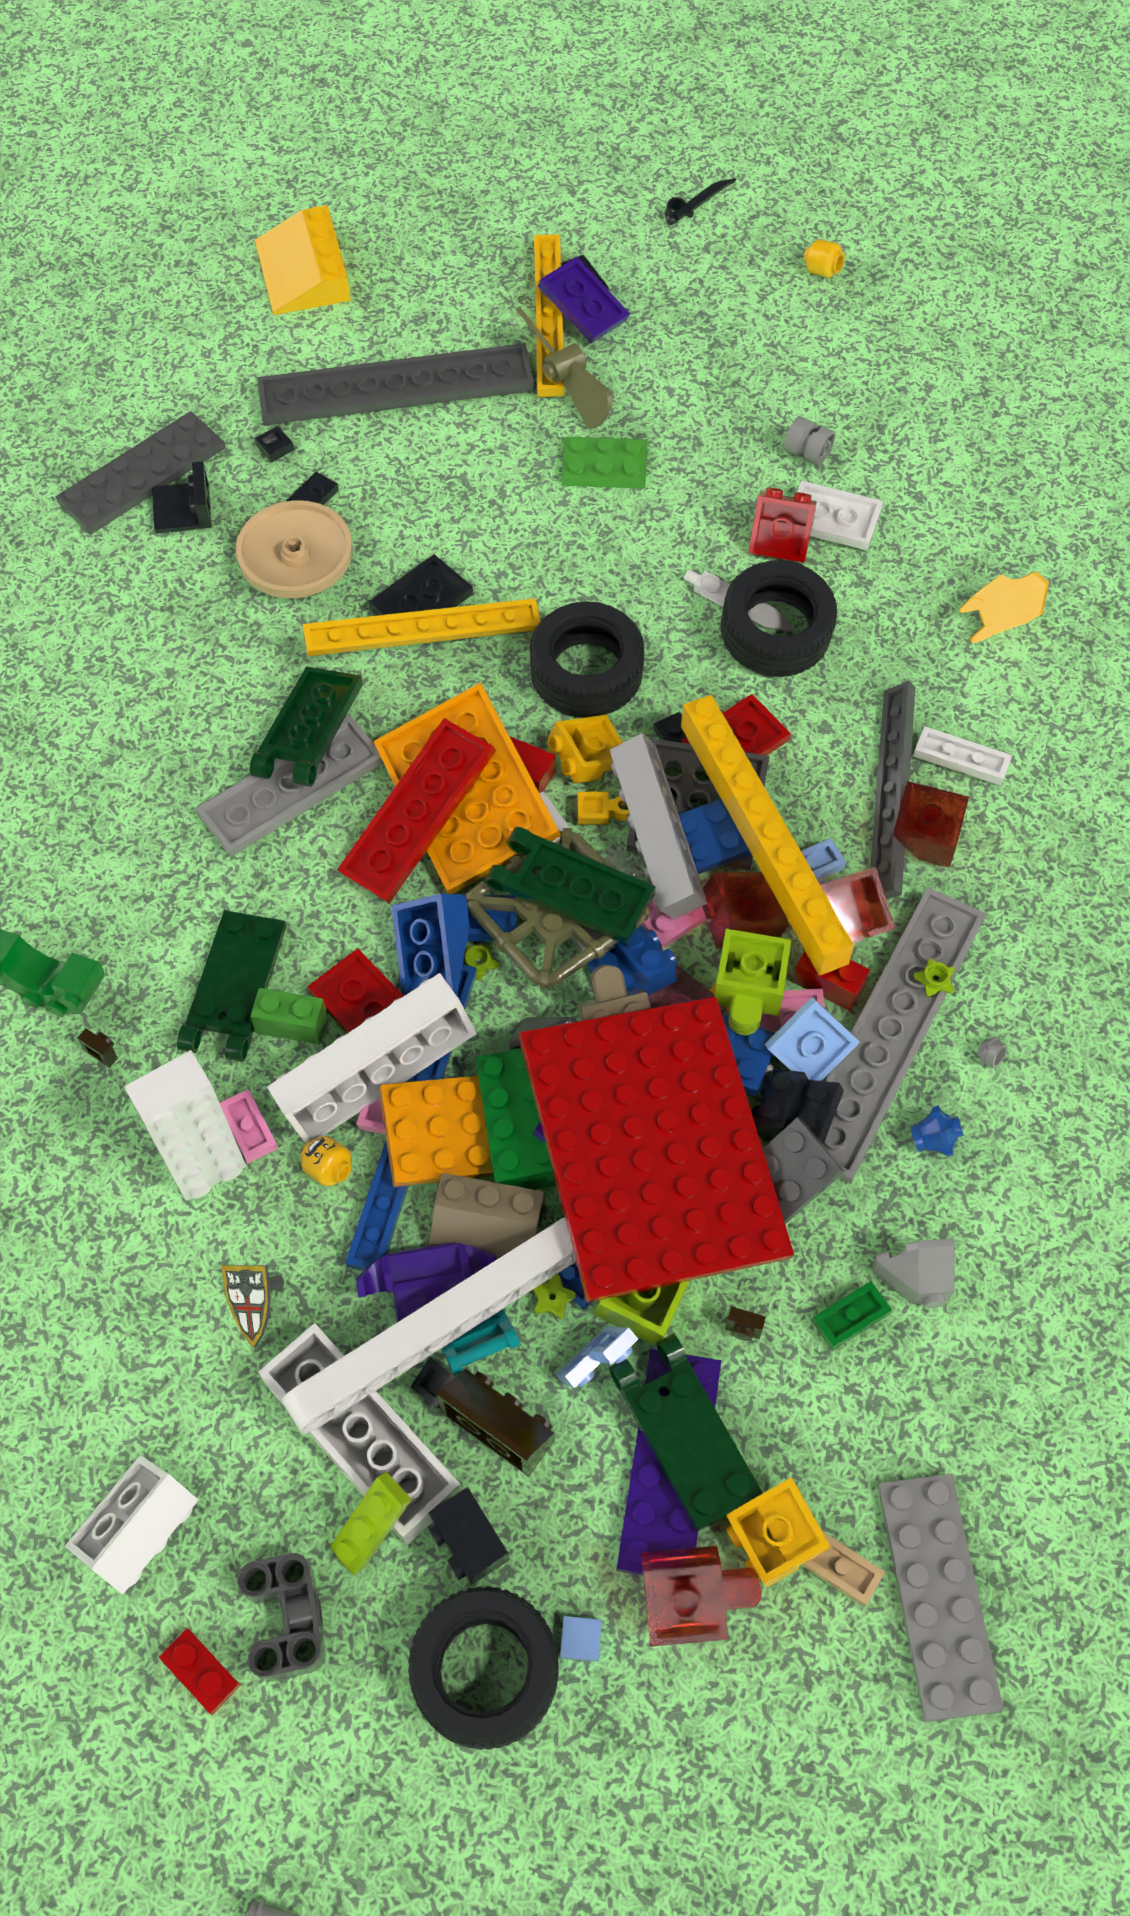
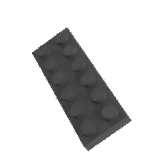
M190 411L56 495L57 502L91 535L152 496L153 487L169 485L191 471L192 462H205L226 448L225 443Z

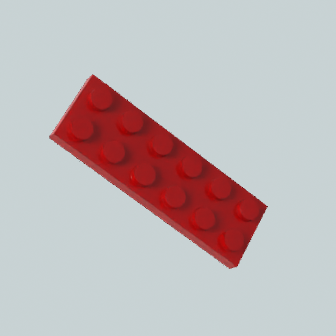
M443 718L337 871L390 904L496 752L494 746Z

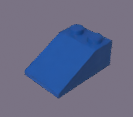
M441 893L391 905L402 994L404 996L418 988L422 982L433 978L439 973L453 992H457L470 928L466 895Z

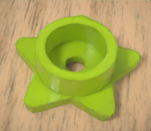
M491 944L485 946L475 945L472 947L466 945L463 965L477 968V981L482 980L487 970L496 969L500 966L491 957ZM476 959H480L481 963H476Z
M932 958L928 959L925 970L914 974V979L925 985L927 997L933 996L938 991L951 994L955 990L950 981L955 968L947 967L941 962H935ZM937 976L939 980L936 981L933 977Z
M556 1274L547 1284H540L532 1290L538 1298L534 1313L539 1315L547 1312L554 1314L559 1319H564L566 1304L576 1298L577 1295L574 1291L564 1288L560 1276ZM554 1294L556 1299L550 1300L549 1296Z

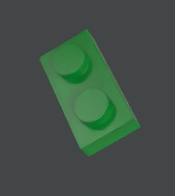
M870 1281L812 1318V1323L833 1351L890 1315L892 1309L873 1282Z

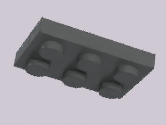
M796 1118L763 1148L785 1224L845 1172L801 1118Z

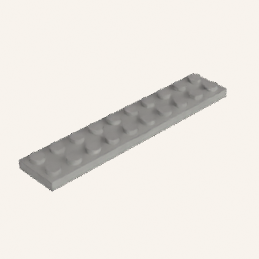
M929 887L926 888L851 1031L860 1043L829 1073L826 1079L828 1082L840 1083L844 1092L824 1146L845 1170L838 1178L849 1184L852 1183L947 994L938 991L933 996L927 997L925 985L915 980L914 974L925 970L928 959L932 958L935 962H941L947 967L955 968V972L950 978L952 983L987 914ZM937 976L933 977L934 980H939Z

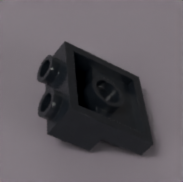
M774 1069L771 1078H766L762 1083L763 1099L760 1106H754L751 1111L761 1140L772 1141L796 1118H801L824 1145L844 1092L841 1084L838 1082L809 1080L805 1072Z

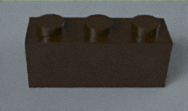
M465 1369L437 1393L441 1413L529 1477L555 1442L554 1432L551 1431L553 1426L542 1416L535 1414L532 1417L523 1411V1404L510 1393L506 1392L504 1396L492 1388L494 1383L481 1372L477 1371L474 1375Z

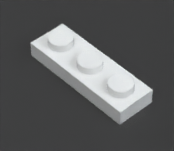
M924 726L913 757L1001 786L1012 755Z

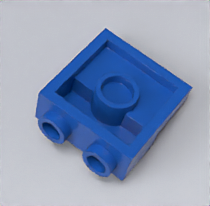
M640 925L634 931L628 944L620 941L614 944V948L606 952L599 960L593 959L587 963L591 974L601 965L609 964L615 966L623 973L627 991L641 988L647 991V995L650 996L677 981L675 967L678 963L675 955L669 948L663 951L659 947L660 941L657 934L652 929L645 931Z

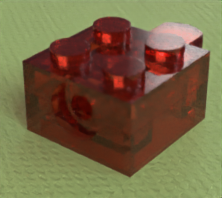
M717 1545L641 1553L650 1647L728 1640L725 1610L753 1608L761 1600L762 1590L755 1571L751 1568L722 1570Z

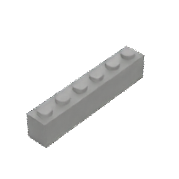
M641 733L610 749L613 759L611 768L614 775L620 781L621 788L619 789V794L630 812L627 815V819L631 828L636 832L638 838L635 842L636 848L644 858L647 866L644 868L645 876L651 885L656 886L653 902L659 912H664L675 920L708 904L656 745Z

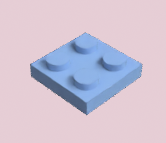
M811 997L764 1045L791 1071L805 1072L809 1080L822 1081L860 1042L820 1003Z

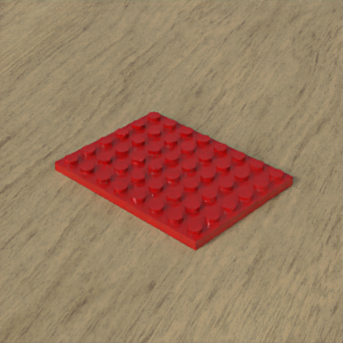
M717 997L520 1032L519 1041L587 1303L788 1260L795 1255Z

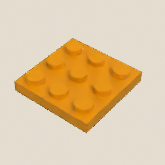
M478 1076L380 1085L379 1096L393 1187L440 1182L442 1173L468 1178L494 1176Z

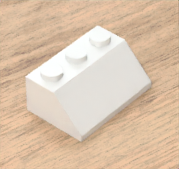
M139 1455L65 1547L123 1595L129 1587L139 1580L142 1570L153 1556L164 1549L169 1536L177 1526L188 1519L198 1499L167 1472Z

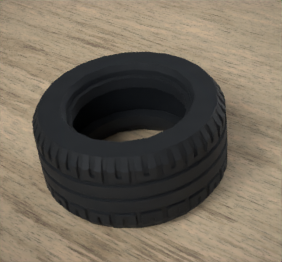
M771 560L755 564L737 575L728 587L720 623L724 645L736 661L756 673L773 677H784L802 673L815 666L828 650L838 613L836 599L826 581L804 565L787 560ZM764 602H784L797 608L805 616L809 626L802 632L791 636L771 635L760 630L751 621L748 611Z
M575 602L554 610L544 617L535 628L530 644L532 683L537 694L550 707L575 717L586 718L607 715L625 706L638 692L643 676L644 642L637 625L625 613L613 606L600 602ZM593 644L610 650L618 661L611 669L604 673L585 676L572 674L563 669L556 659L564 650L572 646Z
M482 1586L467 1588L466 1591L460 1590L456 1594L449 1595V1598H444L440 1601V1604L433 1607L434 1610L432 1612L429 1611L426 1615L427 1617L420 1623V1628H417L416 1635L412 1640L413 1645L410 1647V1657L408 1660L411 1691L425 1719L444 1738L470 1749L490 1750L502 1748V1746H508L513 1742L519 1741L520 1738L525 1737L530 1731L534 1730L552 1704L559 1674L555 1640L550 1627L540 1612L531 1603H528L526 1599L520 1598L518 1594L511 1593L506 1589L501 1590V1588H492L490 1586H486V1588H482ZM489 1624L503 1627L518 1638L527 1652L529 1665L526 1681L514 1700L499 1710L480 1713L465 1710L449 1698L443 1687L441 1668L444 1653L456 1636L470 1627Z

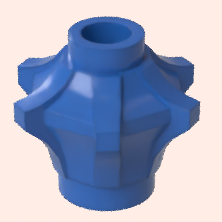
M939 1105L934 1106L925 1119L919 1121L916 1125L910 1126L918 1152L927 1150V1152H940L948 1157L953 1156L954 1146L958 1141V1137L964 1136L958 1116L951 1118L950 1115L940 1109Z

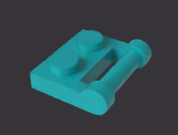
M502 1309L441 1348L452 1374L455 1375L464 1371L463 1367L507 1347L512 1350L521 1345L515 1329Z

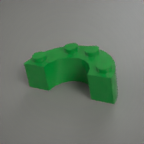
M0 929V983L21 995V1000L31 1007L38 1008L40 1004L44 1005L50 1012L60 1017H64L66 1013H82L105 977L104 969L99 961L71 953L66 962H61L36 950L20 935Z

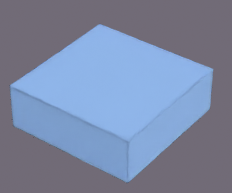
M563 1616L560 1658L599 1662L602 1620Z

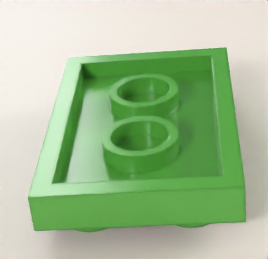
M565 437L562 486L645 489L648 440Z

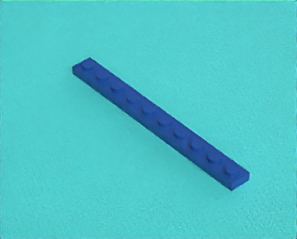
M462 964L458 990L454 993L466 1010L477 976V968ZM452 1051L405 1082L444 1079ZM386 1141L345 1262L348 1268L364 1271L370 1264L388 1253L409 1185L393 1187Z

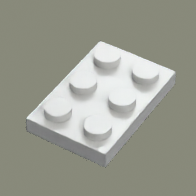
M801 480L797 492L812 495L811 500L817 501L810 536L868 551L884 501Z

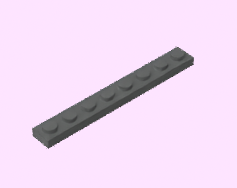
M909 681L885 690L883 696L868 898L874 902H881L902 895L916 689Z

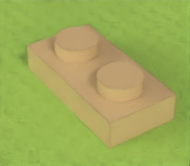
M822 1531L831 1549L801 1566L865 1607L885 1571Z

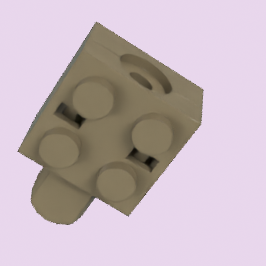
M609 964L597 967L591 974V984L595 999L576 1003L580 1021L651 1009L647 991L641 988L627 991L623 973L619 968Z

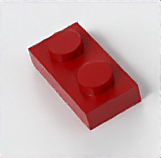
M189 1628L159 1656L160 1660L211 1715L241 1686Z

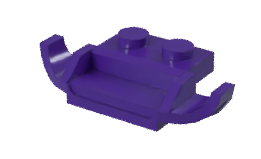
M457 1242L387 1253L370 1264L356 1278L358 1298L380 1292H393L398 1323L455 1287L464 1279L469 1278L496 1261L497 1257L474 1246Z

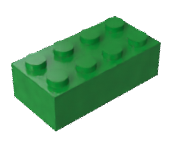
M522 1048L475 1057L495 1183L532 1190L555 1186L556 1181L546 1143L532 1135L540 1122Z

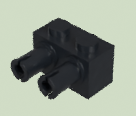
M468 1487L428 1512L432 1524L427 1526L438 1547L445 1543L451 1552L452 1557L447 1561L458 1580L466 1577L470 1586H472L510 1560L508 1551Z

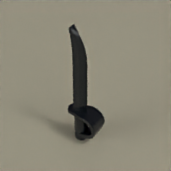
M736 178L725 179L711 184L687 203L679 197L670 198L665 209L666 223L672 226L685 216L692 218L695 209L727 186L735 183Z

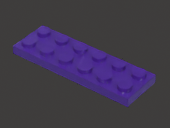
M650 1349L645 1385L670 1372L656 1349ZM686 1355L688 1362L715 1407L722 1360ZM661 1388L659 1394L662 1397H667L669 1391L666 1388ZM638 1426L616 1571L691 1584L698 1532L693 1527Z

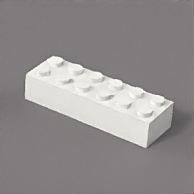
M439 973L433 978L422 982L418 988L404 997L396 999L389 1007L377 1015L366 1019L360 1026L348 1034L340 1036L333 1044L319 1053L308 1057L304 1063L295 1069L279 1076L267 1088L285 1117L305 1144H307L314 1138L326 1135L359 1113L362 1108L374 1103L380 1098V1085L407 1081L477 1033L460 1000Z
M191 1050L124 1086L167 1169L186 1201L191 1198L198 1199L203 1197L211 1190L212 1186L222 1180H233L240 1175L242 1169L247 1167L212 1084Z
M314 1323L258 1373L264 1384L282 1402V1399L289 1391L341 1359L344 1355ZM374 1391L319 1428L308 1433L363 1497L375 1479L385 1472H388L407 1493L412 1501L392 1528L406 1546L432 1523L429 1511L462 1491L460 1483L377 1391Z

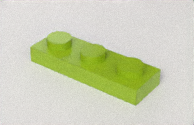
M388 1472L375 1479L329 1547L353 1576L365 1568L412 1501Z

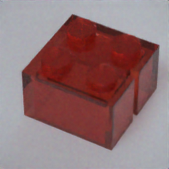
M876 867L861 869L820 883L853 943L896 929Z
M762 872L713 873L703 887L708 904L702 907L706 919H711L708 925L716 949L723 948L726 929L780 938L789 926L786 915Z

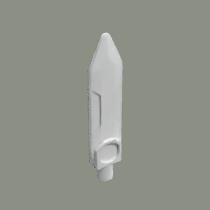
M689 569L684 576V580L694 585V592L723 607L730 584L707 571L699 575ZM766 603L758 604L748 611L751 621L764 629L785 632L793 630V627L776 608Z

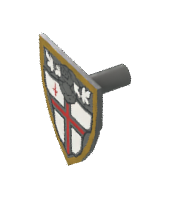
M221 1265L226 1298L233 1318L243 1336L255 1348L265 1332L268 1319L271 1318L270 1291L282 1289L284 1280L281 1275L269 1277L268 1265Z

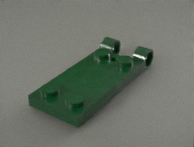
M306 666L259 749L253 754L250 761L251 776L269 779L274 771L275 759L296 762L292 775L294 784L312 787L317 777V768L363 686L362 676Z
M515 827L508 837L506 844L512 851L520 855H528L517 874L503 866L492 865L484 878L485 884L498 893L508 892L617 941L628 944L655 894L656 886L537 836L525 828ZM539 869L540 873L534 874L532 870Z
M228 910L223 911L186 1023L179 1030L177 1038L178 1050L186 1052L191 1050L193 1053H196L203 1032L206 1030L228 1034L225 1058L240 1062L245 1061L254 1032L250 1016L259 988L268 989L287 928L286 921ZM222 1014L226 1016V1018L223 1020H219L218 1016Z
M671 1334L656 1342L658 1352L668 1367L669 1373L641 1387L637 1375L627 1359L610 1366L609 1372L696 1532H699L723 1519L727 1514L763 1494L688 1362L681 1342L675 1334ZM661 1388H666L669 1391L667 1397H662L659 1394Z

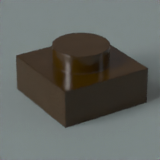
M85 1028L77 1037L83 1050L110 1068L118 1059L113 1049L114 1042L102 1032H98L96 1035Z
M731 1306L725 1330L732 1331L731 1335L740 1340L752 1341L753 1338L760 1340L766 1316Z

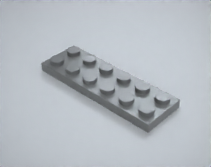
M349 715L343 720L317 768V777L312 787L294 784L292 775L296 762L276 759L274 761L273 774L269 779L250 775L195 809L202 822L228 855L232 857L384 762L373 741Z
M946 1474L879 1483L877 1487L924 1723L1004 1711L953 1475Z

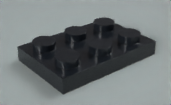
M433 554L370 600L369 607L377 616L457 607L473 595V586Z

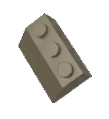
M442 1173L434 1203L429 1246L457 1242L494 1254L499 1259L539 1233L545 1208L544 1192Z

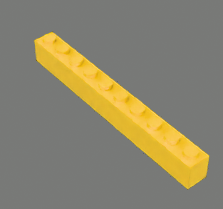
M709 695L683 704L681 728L818 975L820 976L849 965L854 943L713 696Z

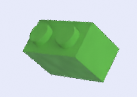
M259 988L250 1018L256 1034L320 1045L328 1014L322 998Z

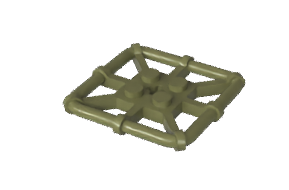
M563 828V831H560L561 836L551 840V842L558 845L561 844V846L571 849V845H573L580 854L617 870L611 862H606L582 836L572 832V828ZM515 855L509 859V864L504 867L517 874L528 855H521L519 857ZM484 881L465 894L470 914L493 938L495 947L500 952H505L529 980L540 985V989H549V986L562 982L593 959L599 960L605 955L607 949L619 942L606 935L599 940L593 939L583 929L586 926L550 912L520 897L484 896L492 891ZM648 907L645 913L643 914L636 929L639 928V926L644 921L648 920L650 912ZM485 910L516 912L524 923L510 933H505ZM533 932L546 945L541 972L516 946L517 943ZM574 935L586 949L552 972L555 948Z

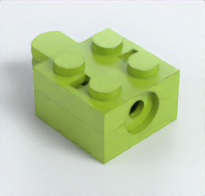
M726 929L714 997H717L719 1006L730 1008L728 1023L730 1029L740 1035L755 1033L759 1028L762 1013L779 1016L792 940Z

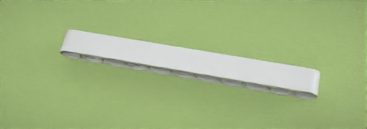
M565 1217L289 1391L281 1403L300 1432L307 1434L319 1428L575 1263L576 1258Z

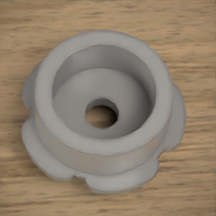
M993 1037L990 1040L985 1039L977 1052L981 1065L985 1067L987 1064L992 1068H997L1006 1055L1007 1045L1002 1043L999 1037Z

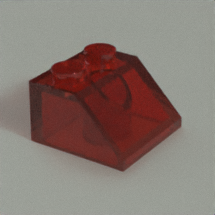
M907 781L892 836L918 860L950 868L969 796Z

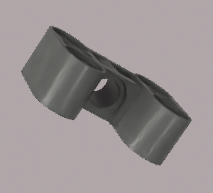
M288 1553L252 1561L244 1565L238 1574L237 1584L239 1589L250 1601L255 1603L278 1599L282 1607L285 1630H281L282 1636L262 1640L250 1649L247 1662L249 1669L259 1679L266 1682L304 1675L318 1670L323 1665L326 1650L322 1630V1610L312 1566L303 1555L298 1553ZM292 1566H303L304 1575L298 1582L289 1583L286 1581L287 1571ZM258 1573L265 1574L266 1583L264 1587L259 1591H250L248 1588L250 1579ZM305 1643L315 1644L316 1653L314 1657L308 1662H299L297 1651L300 1646ZM268 1651L276 1652L277 1662L275 1666L269 1671H261L259 1668L261 1656Z

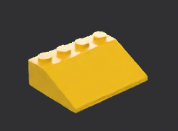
M328 205L301 210L255 240L273 315L351 301L348 276Z

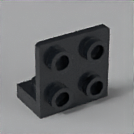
M203 461L192 462L193 474L188 475V483L155 486L152 488L155 533L212 528L210 487Z

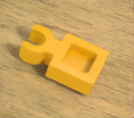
M578 792V825H608L609 817H615L619 821H628L627 815L630 812L628 809H620L621 806H627L620 795L615 799H609V792Z

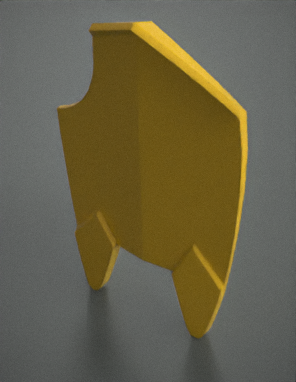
M1036 571L1017 579H1009L1003 574L996 577L968 599L959 609L961 613L978 610L983 626L969 641L971 643L982 641L999 632L1028 623L1042 615L1049 581Z

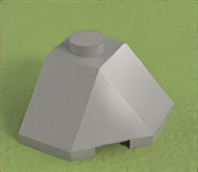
M954 1240L916 1241L906 1245V1250L900 1251L897 1256L893 1257L892 1252L889 1251L876 1255L872 1265L873 1273L912 1304H924L925 1308L942 1307L945 1305V1302L950 1300L954 1293Z

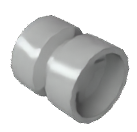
M798 416L787 432L783 448L785 451L796 456L804 454L805 460L821 466L833 447L836 434L834 431L823 426L815 428L814 422Z

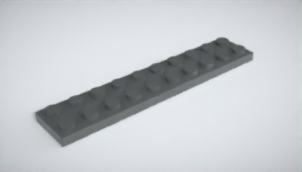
M526 343L257 377L263 425L534 390V380Z

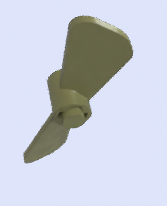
M516 308L517 312L551 353L544 358V364L542 365L546 378L554 383L562 381L588 428L593 429L602 425L612 407V394L605 385L585 370L586 359L581 348L573 343L556 352L522 308Z

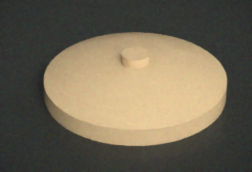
M285 501L262 509L246 522L236 542V556L239 568L245 579L259 591L280 598H302L328 589L345 574L353 555L351 534L345 521L332 509L310 501Z

